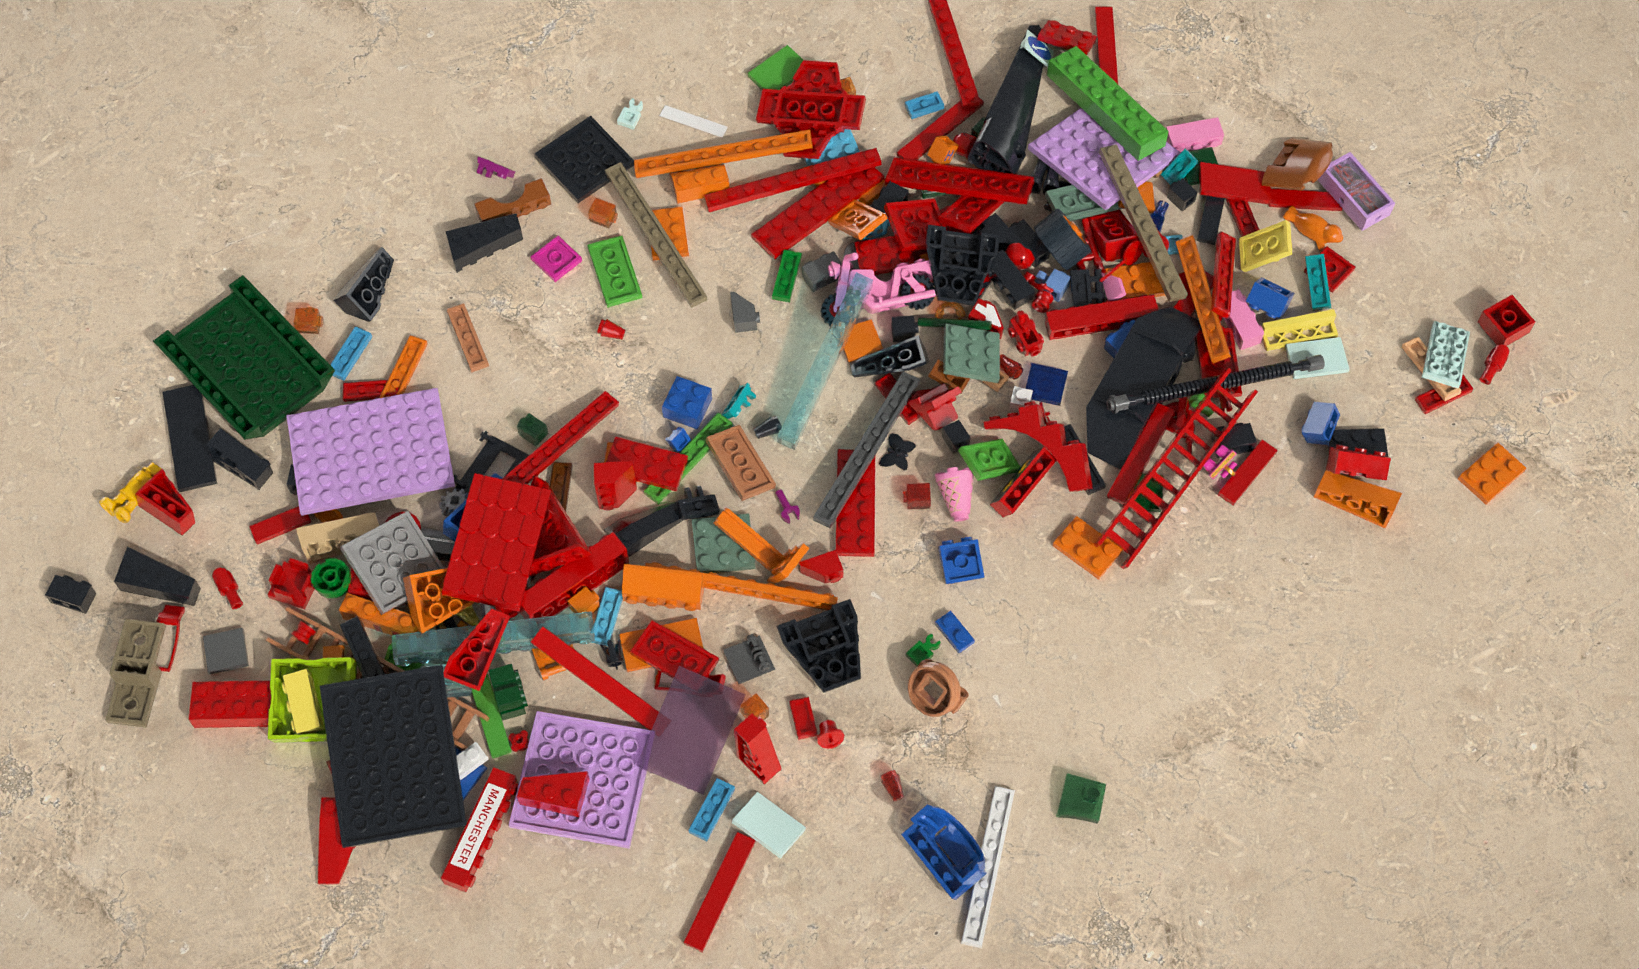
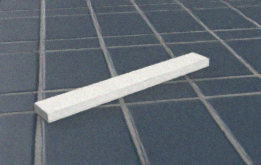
M998 786L994 788L981 848L985 857V871L987 874L973 885L961 944L982 948L1015 790Z

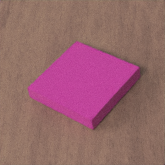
M556 236L530 256L531 260L554 282L558 281L582 262V257L560 236Z

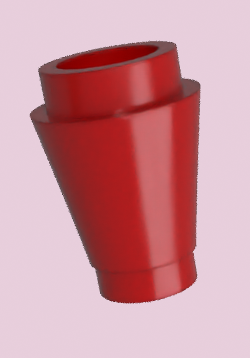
M602 319L597 333L601 334L602 337L623 340L626 329L608 319Z

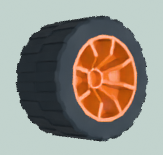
M1060 209L1054 210L1034 226L1039 239L1065 270H1069L1091 252V248L1082 237L1081 231Z

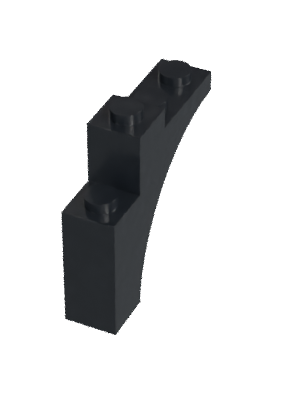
M994 213L981 223L980 230H976L973 233L974 235H979L982 232L999 235L998 251L1004 250L1006 252L1008 245L1012 243L1022 244L1032 252L1035 258L1032 264L1034 268L1049 259L1050 252L1024 219L1014 222L1008 227Z

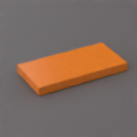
M697 618L662 625L703 648ZM645 629L619 634L627 672L652 667L630 653Z

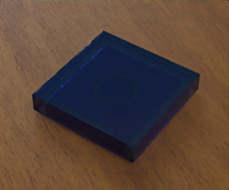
M1032 363L1025 388L1033 390L1031 400L1060 406L1068 371Z

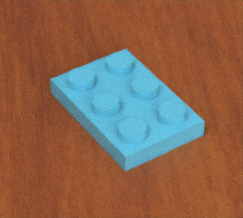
M845 129L844 133L839 132L830 139L819 159H804L807 166H811L860 151L851 130Z

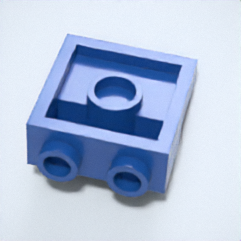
M972 537L961 538V542L954 543L953 540L943 541L942 545L938 546L945 584L985 578L978 539L973 540Z

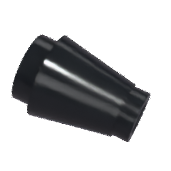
M770 416L753 430L757 438L760 439L777 434L783 428L777 416Z

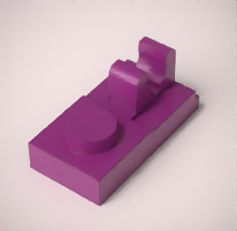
M479 156L477 158L479 166L476 172L482 175L483 170L486 169L485 177L491 178L494 171L497 172L496 176L503 179L514 177L516 171Z

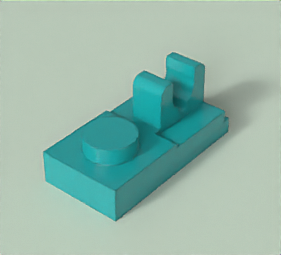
M1185 148L1161 175L1171 185L1173 182H1178L1184 178L1197 164L1198 160Z
M749 383L738 388L721 415L727 419L735 418L742 410L740 408L741 405L745 408L751 406L746 397L753 400L756 398V394L751 391Z

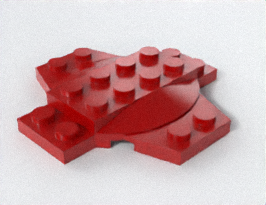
M803 60L792 78L793 82L788 87L783 86L780 90L762 89L756 116L757 123L774 124L781 133L780 135L810 130L813 148L783 153L784 157L819 159L833 136L839 132L844 133L845 129L860 130L866 97L865 95L847 94L845 89H842L837 62Z

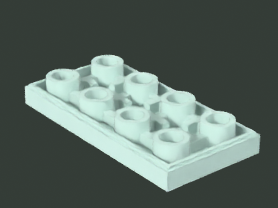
M1434 321L1422 378L1459 388L1470 331Z

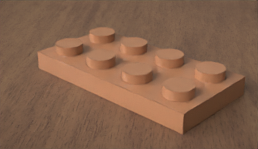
M740 425L706 437L707 445L741 501L775 488L776 483Z

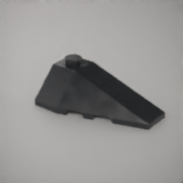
M919 335L851 361L850 366L852 375L856 378L910 371L929 363L926 348Z

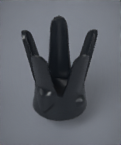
M620 639L615 648L613 642L608 640V648H604L602 644L600 646L606 656L608 667H616V670H618L617 666L623 664Z

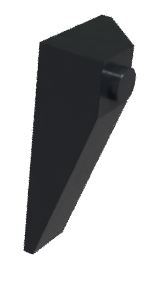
M380 247L346 283L333 301L346 314L370 322L380 310L382 304L380 303L381 297L385 293V283L390 276L394 259L383 247Z
M678 501L620 518L604 530L608 535L614 532L626 547L629 558L683 520H681L677 506Z

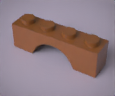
M542 178L525 184L524 193L514 202L500 203L490 197L474 203L480 222L515 213H517V217L528 215L533 211L544 209L551 205V199Z

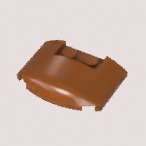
M1298 138L1286 140L1283 149L1272 165L1267 166L1262 186L1304 190V184L1317 181L1330 165L1333 157L1332 142Z

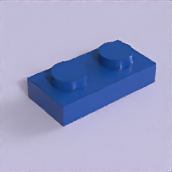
M949 611L935 621L937 628L958 653L974 644V638L952 611Z

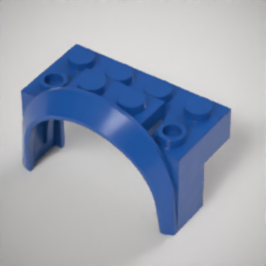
M927 804L910 819L914 824L901 834L948 895L954 900H957L987 874L985 871V857L976 840L953 815L940 807ZM944 826H947L941 833H939V834L935 837V834H936L939 830H941ZM937 843H938V844L942 847V849L947 853V855H948V856L950 857V859L953 861V863L955 864V866H954V865L952 864V862L948 859V857L944 854V852L940 849V847L937 845Z

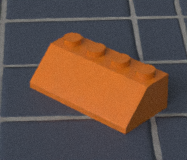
M624 564L623 601L629 604L644 603L651 607L661 605L669 609L678 607L688 611L701 610L704 593L702 573Z

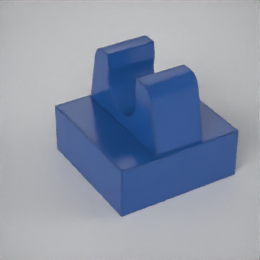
M680 426L673 430L669 437L665 438L669 446L676 453H680L691 441L685 429Z

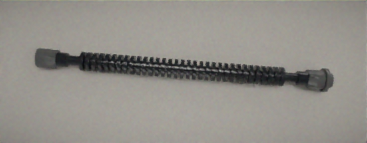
M1319 354L1306 357V359L1294 364L1291 361L1232 372L1228 374L1220 386L1228 389L1291 376L1297 370H1308V372L1324 369L1325 362L1323 356ZM1220 375L1143 390L1141 395L1126 396V394L1110 395L1107 400V407L1109 411L1116 414L1118 411L1135 406L1136 403L1143 402L1144 405L1208 393Z

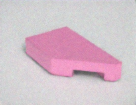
M1110 275L1102 282L1107 300L1117 301L1126 295L1122 279Z

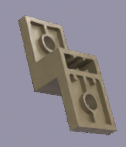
M125 619L109 673L116 684L105 719L107 723L147 728L162 673L156 661L166 628L164 623ZM139 637H145L143 644H135ZM130 701L136 702L133 709H126V705Z

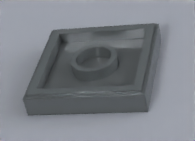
M243 628L203 636L209 675L249 666Z

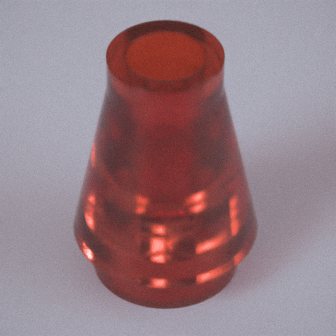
M1004 354L1000 355V367L1010 379H1018L1024 370L1022 365Z
M891 770L880 776L882 779L881 783L892 797L893 802L905 797L900 775L896 773V770Z

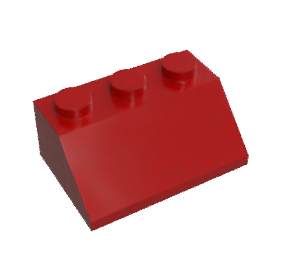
M633 461L594 463V485L599 509L610 511L614 508H619L637 490Z

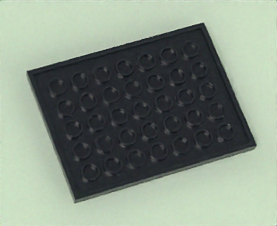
M442 665L320 685L342 848L467 826Z

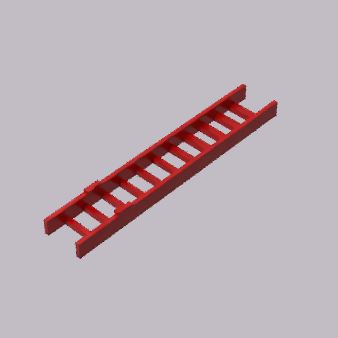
M1230 368L1222 372L1095 542L1094 546L1097 548L1108 537L1123 549L1129 556L1122 564V569L1129 567L1258 393L1256 389L1251 391L1243 403H1241L1220 385L1231 372ZM1216 391L1238 408L1232 417L1210 400ZM1205 406H1208L1227 422L1221 432L1199 415ZM1194 420H1197L1217 437L1211 446L1188 429ZM1184 434L1206 451L1200 460H1197L1178 444V441ZM1173 448L1195 465L1189 475L1166 458ZM1162 463L1185 480L1179 489H1176L1156 472ZM1151 477L1174 495L1168 504L1146 487ZM1140 493L1162 510L1157 518L1135 501ZM1128 508L1132 509L1151 525L1146 533L1124 516ZM1117 523H1120L1140 540L1135 548L1113 531Z

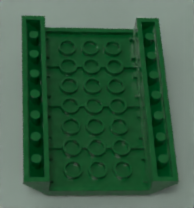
M242 275L228 285L231 291L230 295L174 336L167 330L154 339L153 342L239 435L246 440L264 437L287 419L286 415L296 413L321 394L329 383L335 369Z

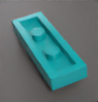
M1324 254L1305 256L1313 311L1331 308Z

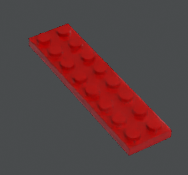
M894 157L885 178V185H888L891 181L901 187L1027 205L1034 184V177Z
M873 167L826 180L753 232L751 237L771 257L776 259L783 254L784 250H789L821 227L854 199L858 200L863 194L882 182L885 177Z

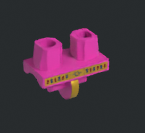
M1221 444L1215 453L1222 459L1216 464L1209 458L1204 464V468L1209 472L1208 475L1212 479L1223 469L1225 470L1220 474L1223 478L1229 473L1232 476L1236 475L1233 469L1237 464L1234 461L1229 466L1227 464L1237 453L1233 449H1228Z

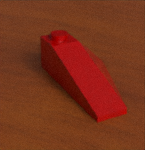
M321 797L318 884H340L349 863L350 855L356 846L342 848L335 797Z

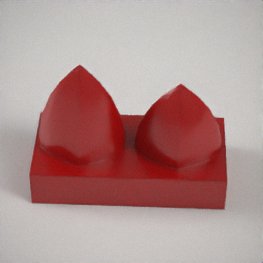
M1187 397L1179 398V401L1165 405L1175 409L1176 413L1174 416H1177V418H1173L1167 428L1168 431L1178 433L1186 422L1190 408Z

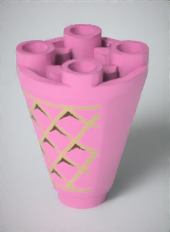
M958 467L948 468L947 473L940 472L935 474L937 486L955 522L969 519L974 478L969 468L958 471Z

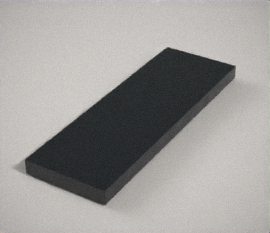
M194 385L163 391L178 491L184 492L218 484L214 461L206 447V444L210 441L203 395Z

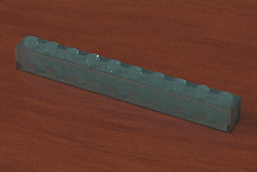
M856 272L777 437L779 444L793 450L796 449L872 290L873 279Z
M592 611L508 621L496 653L508 654L511 651L517 650L526 652L536 648L530 642L542 626L569 646L575 643L589 644L595 641ZM477 625L431 630L423 634L415 632L392 635L395 665L408 666L411 663L418 662L426 664L435 660L448 661L449 657Z

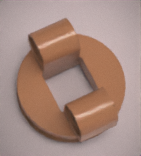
M931 659L921 661L917 668L913 670L908 680V694L911 702L918 711L930 717H940L949 712L953 714L958 712L969 697L967 690L960 686L954 672L948 666L934 662ZM932 680L944 690L937 701L924 690V687L928 686Z

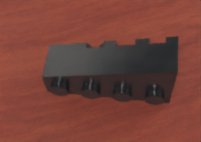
M517 213L445 231L456 272L463 270L462 268L469 264L470 266L476 264L477 260L485 256L488 258L494 255L493 253L499 249L504 250L523 240Z

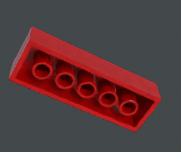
M614 532L601 537L595 545L588 546L592 555L554 569L549 576L539 579L533 587L525 590L520 614L533 631L568 608V600L584 587H587L590 591L594 590L622 571L624 564H629L627 549Z

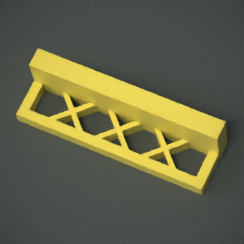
M1332 309L1263 323L1264 335L1262 340L1266 351L1285 348L1286 344L1338 337L1334 324L1336 318L1335 310ZM1329 325L1331 333H1324L1320 329L1323 326ZM1309 329L1314 332V335L1308 337L1302 333L1304 330ZM1292 333L1297 337L1295 340H1289L1285 338V335ZM1273 336L1279 339V341L1275 344H1269L1267 337Z

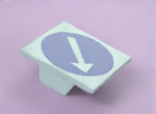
M1027 30L1026 37L1021 42L1020 48L1024 47L1044 64L1043 67H1048L1049 60L1053 58L1054 51L1042 41L1037 40V37Z

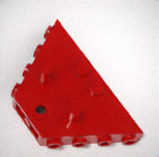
M535 475L531 486L551 490V496L529 576H535L538 573L549 571L555 567L592 555L549 484Z

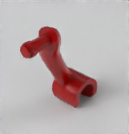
M1028 271L1024 274L1027 282L1037 290L1046 289L1050 293L1054 291L1046 286V283H1036L1034 281L1036 276Z

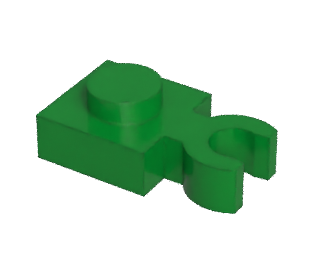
M929 634L924 644L919 640L906 652L905 656L918 666L921 661L931 659L934 656L931 650H937L941 645V641L939 640L937 643L932 644L930 641L933 639V634Z

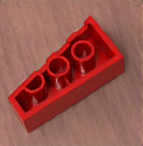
M751 713L734 728L736 756L765 785L782 768L769 736L766 722L760 716L756 717Z

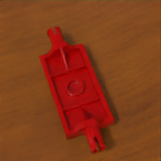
M1222 326L1231 357L1216 363L1211 361L1202 330L1195 337L1201 379L1221 375L1227 368L1231 369L1230 373L1239 371L1232 328H1224ZM1241 386L1225 389L1234 397L1242 396ZM1218 391L1213 394L1211 398H1219L1221 410L1224 412L1225 408L1227 412L1233 410L1231 402Z

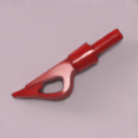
M1188 410L1187 419L1193 413L1192 410ZM1194 421L1188 428L1193 433L1195 432ZM1186 435L1187 451L1192 455V443L1194 441Z

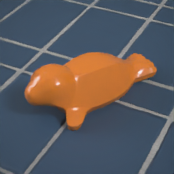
M1291 206L1283 216L1285 220L1292 222L1301 234L1313 240L1319 251L1325 248L1326 243H1340L1343 240L1340 227L1329 224L1325 219L1316 214L1299 213L1294 206Z

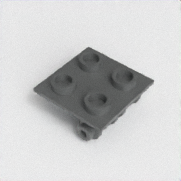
M750 634L747 636V641L723 650L738 684L775 670L760 635Z

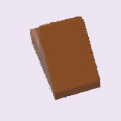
M939 359L928 376L940 384L945 383L948 390L959 386L961 392H963L970 378L943 374V362Z

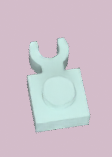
M632 98L629 101L630 107L623 108L617 119V124L634 130L641 117L640 111L643 109V102L640 101L639 105L635 106V101Z

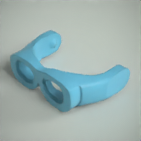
M886 219L874 232H870L862 240H872L884 236L890 225L889 220ZM878 230H883L881 233L877 234Z

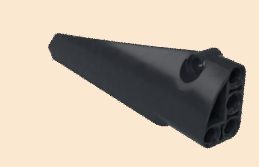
M1029 25L1027 30L1038 38V34L1042 29L1039 25ZM1021 44L985 117L984 125L968 155V161L982 170L1017 174L1026 157L1025 150L1044 64L1024 47L1020 48Z

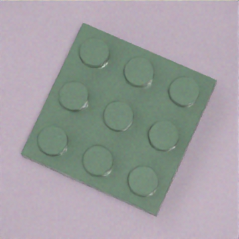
M945 324L943 374L998 383L1000 379V333Z
M749 513L737 515L751 527ZM717 517L692 519L696 567L698 571L708 574L710 572L723 573L755 569L754 557L713 523Z

